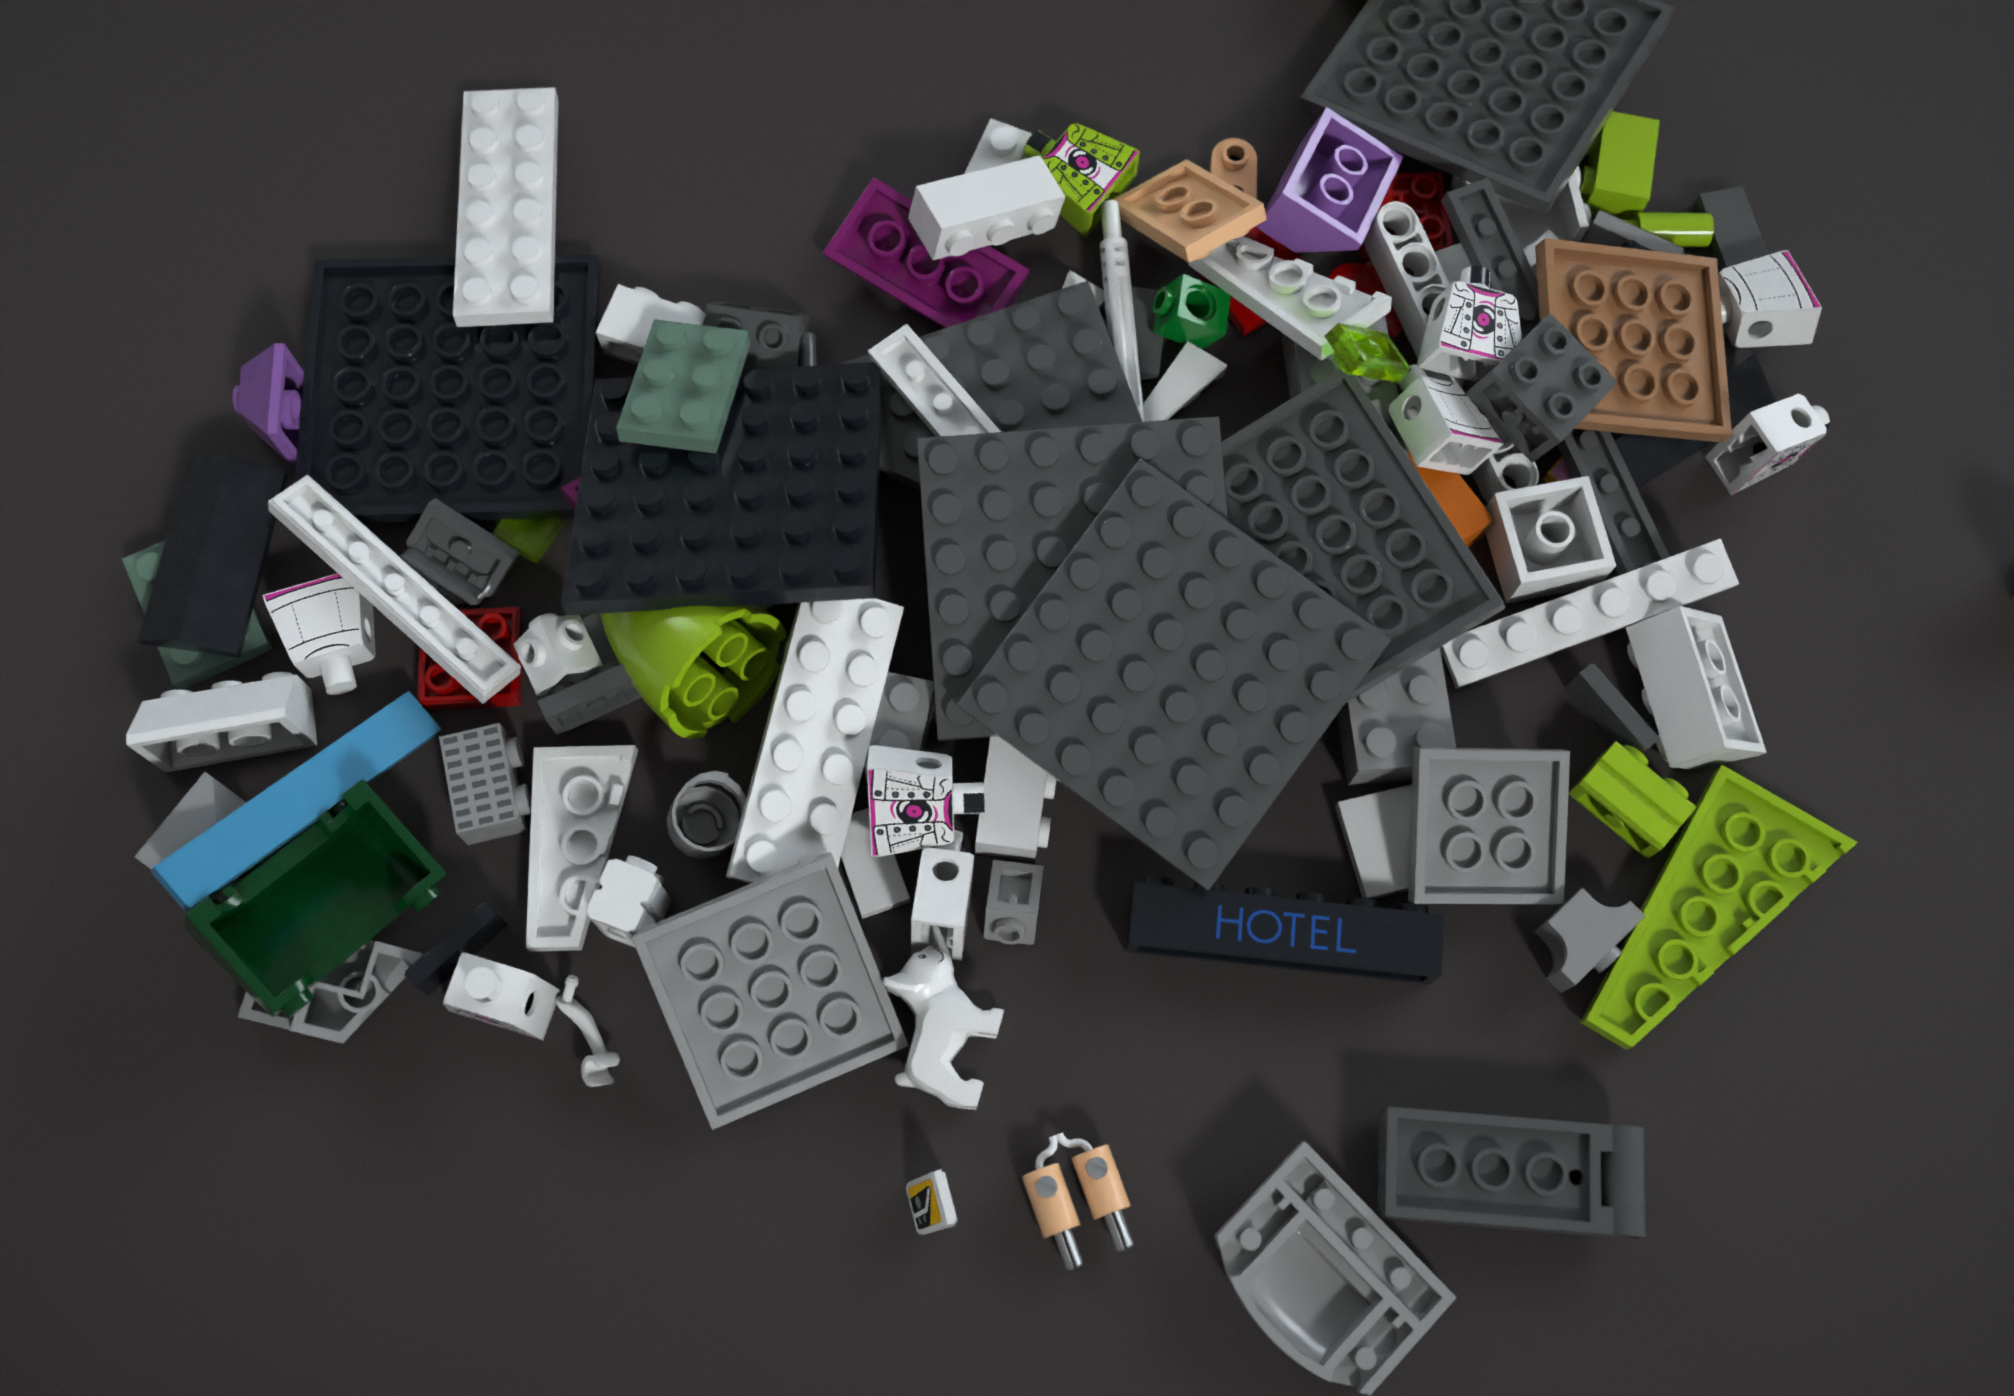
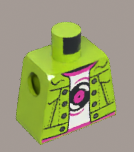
M1078 123L1071 124L1057 142L1036 130L1028 139L1023 151L1024 155L1029 158L1040 155L1066 196L1060 215L1086 238L1102 220L1100 207L1102 202L1112 200L1123 194L1136 178L1140 151Z

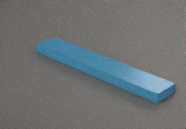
M406 692L152 868L151 873L185 913H188L207 897L214 895L315 823L318 817L325 811L329 813L343 801L341 795L360 780L364 779L367 784L371 783L434 738L441 731L440 726L411 692Z

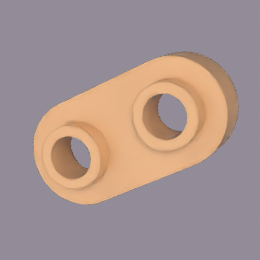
M1229 138L1219 142L1212 152L1210 173L1257 199V154L1255 149L1248 142L1238 138ZM1228 156H1236L1241 160L1233 161Z

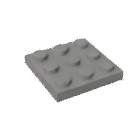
M1414 747L1408 900L1414 904H1564L1570 751L1563 749Z

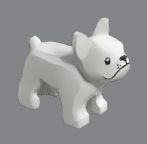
M932 945L925 946L920 952H916L910 957L900 973L891 977H884L882 983L888 992L902 998L915 1015L916 1028L904 1072L897 1074L895 1082L899 1086L915 1087L940 1098L947 1106L976 1110L984 1082L972 1078L968 1081L962 1080L951 1065V1062L964 1046L969 1036L996 1039L1004 1010L992 1008L991 1010L984 1011L976 1007L958 987L954 978V966L951 957L938 947Z

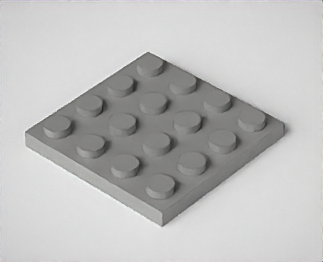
M830 851L642 928L635 933H631L633 943L712 1130L909 1046L887 990L882 984L883 980Z

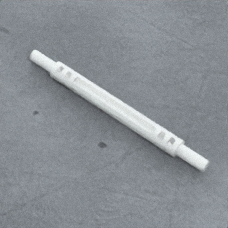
M1106 200L1100 205L1104 240L1100 242L1099 246L1107 331L1142 421L1145 422L1127 241L1122 238L1119 203L1115 200Z

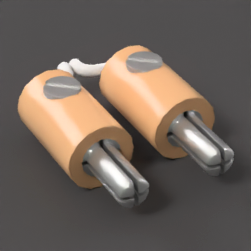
M1063 1133L1049 1137V1147L1036 1158V1170L1022 1176L1043 1239L1051 1236L1055 1237L1065 1268L1073 1270L1074 1266L1062 1236V1232H1064L1076 1268L1083 1264L1071 1231L1072 1228L1080 1226L1081 1223L1060 1165L1055 1163L1043 1167L1044 1160L1054 1154L1059 1141L1064 1147H1082L1085 1150L1084 1153L1076 1155L1071 1159L1093 1220L1105 1218L1116 1250L1123 1251L1125 1249L1112 1216L1113 1213L1126 1249L1130 1248L1133 1245V1241L1121 1210L1130 1207L1131 1204L1109 1145L1093 1149L1086 1140H1069L1065 1138Z

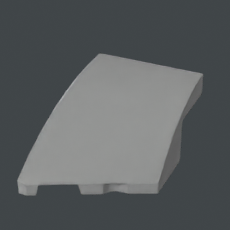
M370 940L309 989L315 997L292 1017L288 1018L283 1012L272 1017L247 992L245 993L238 1017L343 1044L405 979V971L423 953Z

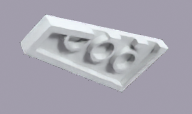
M1244 236L1232 239L1215 248L1205 258L1188 263L1198 273L1321 361L1391 311V296L1376 291L1373 296L1355 289L1356 282L1339 275L1334 280L1314 273L1312 264L1298 258L1294 261H1285L1275 257L1273 248Z

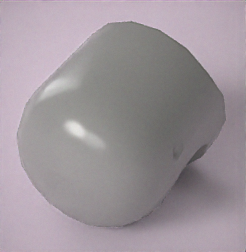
M711 771L697 775L683 786L670 805L666 820L668 835L675 847L687 856L698 859L717 857L735 843L746 796L740 785L728 777V773ZM714 783L722 785V787L731 792L740 805L741 817H739L738 809L735 806L732 799L725 793H723L721 790L708 786H694L697 784Z

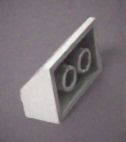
M1677 606L1626 627L1630 643L1627 645L1628 655L1632 664L1640 672L1645 687L1642 689V699L1648 712L1654 716L1659 732L1657 735L1659 739L1657 747L1661 756L1669 763L1670 767L1692 770L1767 753L1722 616Z
M289 672L269 673L262 677V681L244 684L239 681H222L213 684L210 690L193 693L188 690L166 691L161 694V698L142 701L126 734L127 746L164 772L317 746L312 689L297 674L293 675Z

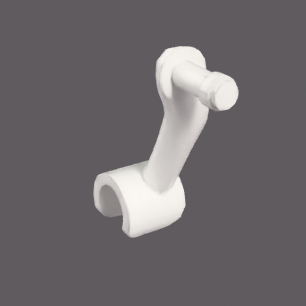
M568 975L565 980L566 985L563 995L556 998V1005L580 1028L593 1055L585 1057L582 1062V1078L589 1087L613 1084L614 1078L609 1074L608 1067L617 1066L620 1057L616 1052L607 1051L592 1014L573 998L579 980L575 975Z

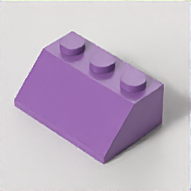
M1326 107L1300 142L1265 210L1267 220L1257 225L1256 228L1295 253L1358 250L1369 231L1403 156Z

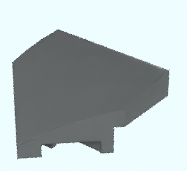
M434 498L427 504L407 539L408 549L401 555V558L453 605L464 603L477 605L484 597H490L495 593L520 552Z

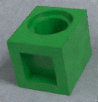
M1183 273L1157 292L1152 306L1153 313H1155L1153 333L1183 345L1189 341L1203 350L1226 335L1231 296L1218 287Z

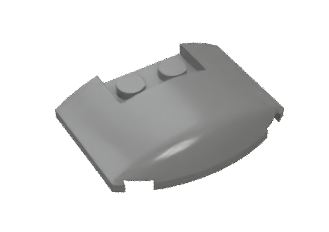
M1301 1141L1214 1235L1217 1248L1221 1250L1227 1278L1241 1304L1263 1333L1282 1352L1305 1369L1329 1382L1357 1386L1355 1391L1371 1395L1457 1298L1305 1141Z

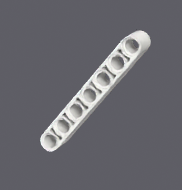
M1394 201L1382 206L1369 228L1364 244L1387 295L1392 297V306L1418 359L1429 318L1423 308L1431 310L1434 300L1450 283L1415 211L1406 203ZM1384 227L1390 228L1393 231H1395L1397 236L1387 232ZM1404 268L1412 270L1417 277H1413L1406 273ZM1424 369L1428 377L1456 383L1465 392L1476 383ZM1476 406L1503 442V445L1472 472L1485 501L1488 503L1494 493L1515 489L1506 484L1503 475L1510 477L1515 482L1517 489L1537 485L1539 472L1535 461L1532 463Z

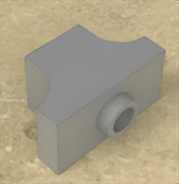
M1583 888L1565 900L1564 904H1561L1534 931L1548 946L1552 954L1553 965L1546 979L1560 993H1563L1575 986L1593 967L1601 973L1622 953L1616 945L1645 915L1631 901L1620 907H1607L1598 903Z

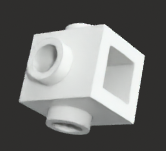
M555 613L540 615L529 623V629L513 644L537 696L548 695L551 689L562 683L575 682L577 684L592 677L598 668L603 666L580 615L557 616Z

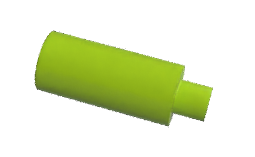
M1635 212L1632 220H1623L1679 247H1708L1712 241L1714 221L1710 213Z

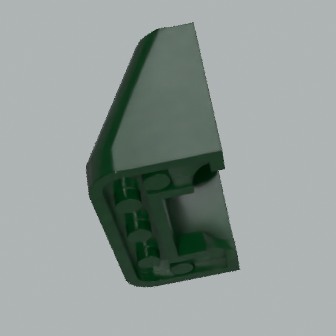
M364 779L341 795L343 801L329 813L325 811L320 815L313 826L232 887L230 884L222 890L221 903L216 899L212 901L207 897L185 914V930L272 1017L280 1012H283L288 1018L292 1017L315 997L309 989L409 908L412 907L418 914L442 894L437 885L444 879L446 872Z

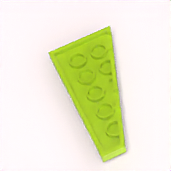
M1724 765L1719 766L1714 770L1696 804V809L1690 815L1640 909L1645 917L1626 935L1620 947L1622 953L1610 965L1580 1023L1625 1050L1632 1048L1668 1016L1683 999L1698 986L1702 985L1715 973L1716 969L1731 956L1735 955L1788 907L1792 900L1821 877L1836 860L1846 854L1858 842Z

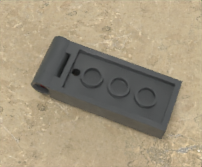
M1386 1107L1379 1111L1377 1216L1380 1219L1644 1239L1646 1238L1644 1128L1629 1125ZM1569 1173H1572L1575 1177L1574 1185L1569 1181Z

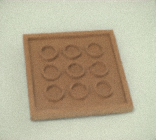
M1544 238L1535 246L1540 321L1548 314H1552L1616 380V385L1574 429L1720 443L1732 436L1717 258Z

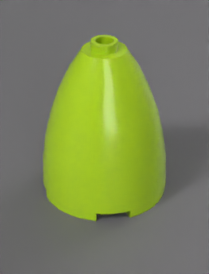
M761 605L728 607L685 606L656 611L600 614L604 631L619 664H623L632 680L633 687L659 718L674 733L683 738H704L707 729L721 723L727 717L735 724L762 699L773 684L781 668V665L775 659L778 654L780 641L787 637L786 631L782 623ZM703 651L717 665L724 667L723 675L699 654Z

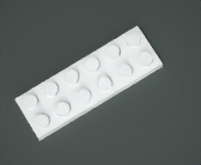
M555 87L464 91L453 318L457 327L553 322L558 96Z
M876 598L798 603L726 877L752 884L829 851L832 853L838 868L904 607Z

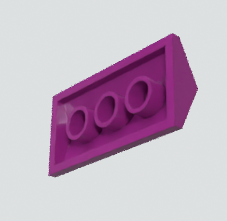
M874 177L823 251V255L942 328L1013 306L1029 275V269L990 246L970 250L961 256H948L932 260L908 219L913 200Z

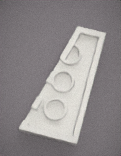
M636 745L534 747L526 949L530 952L582 950L590 923L589 915L585 911L595 889L600 888L599 880L607 863L637 757L638 749Z

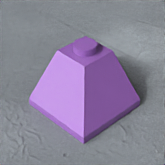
M274 343L241 366L240 385H235L233 389V405L235 411L243 417L251 429L295 471L304 371L285 343Z

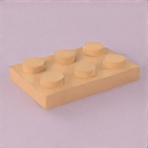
M1187 159L1112 199L1119 203L1120 219L1188 263L1205 258L1215 248L1232 239L1246 235L1251 228L1267 220L1264 203Z

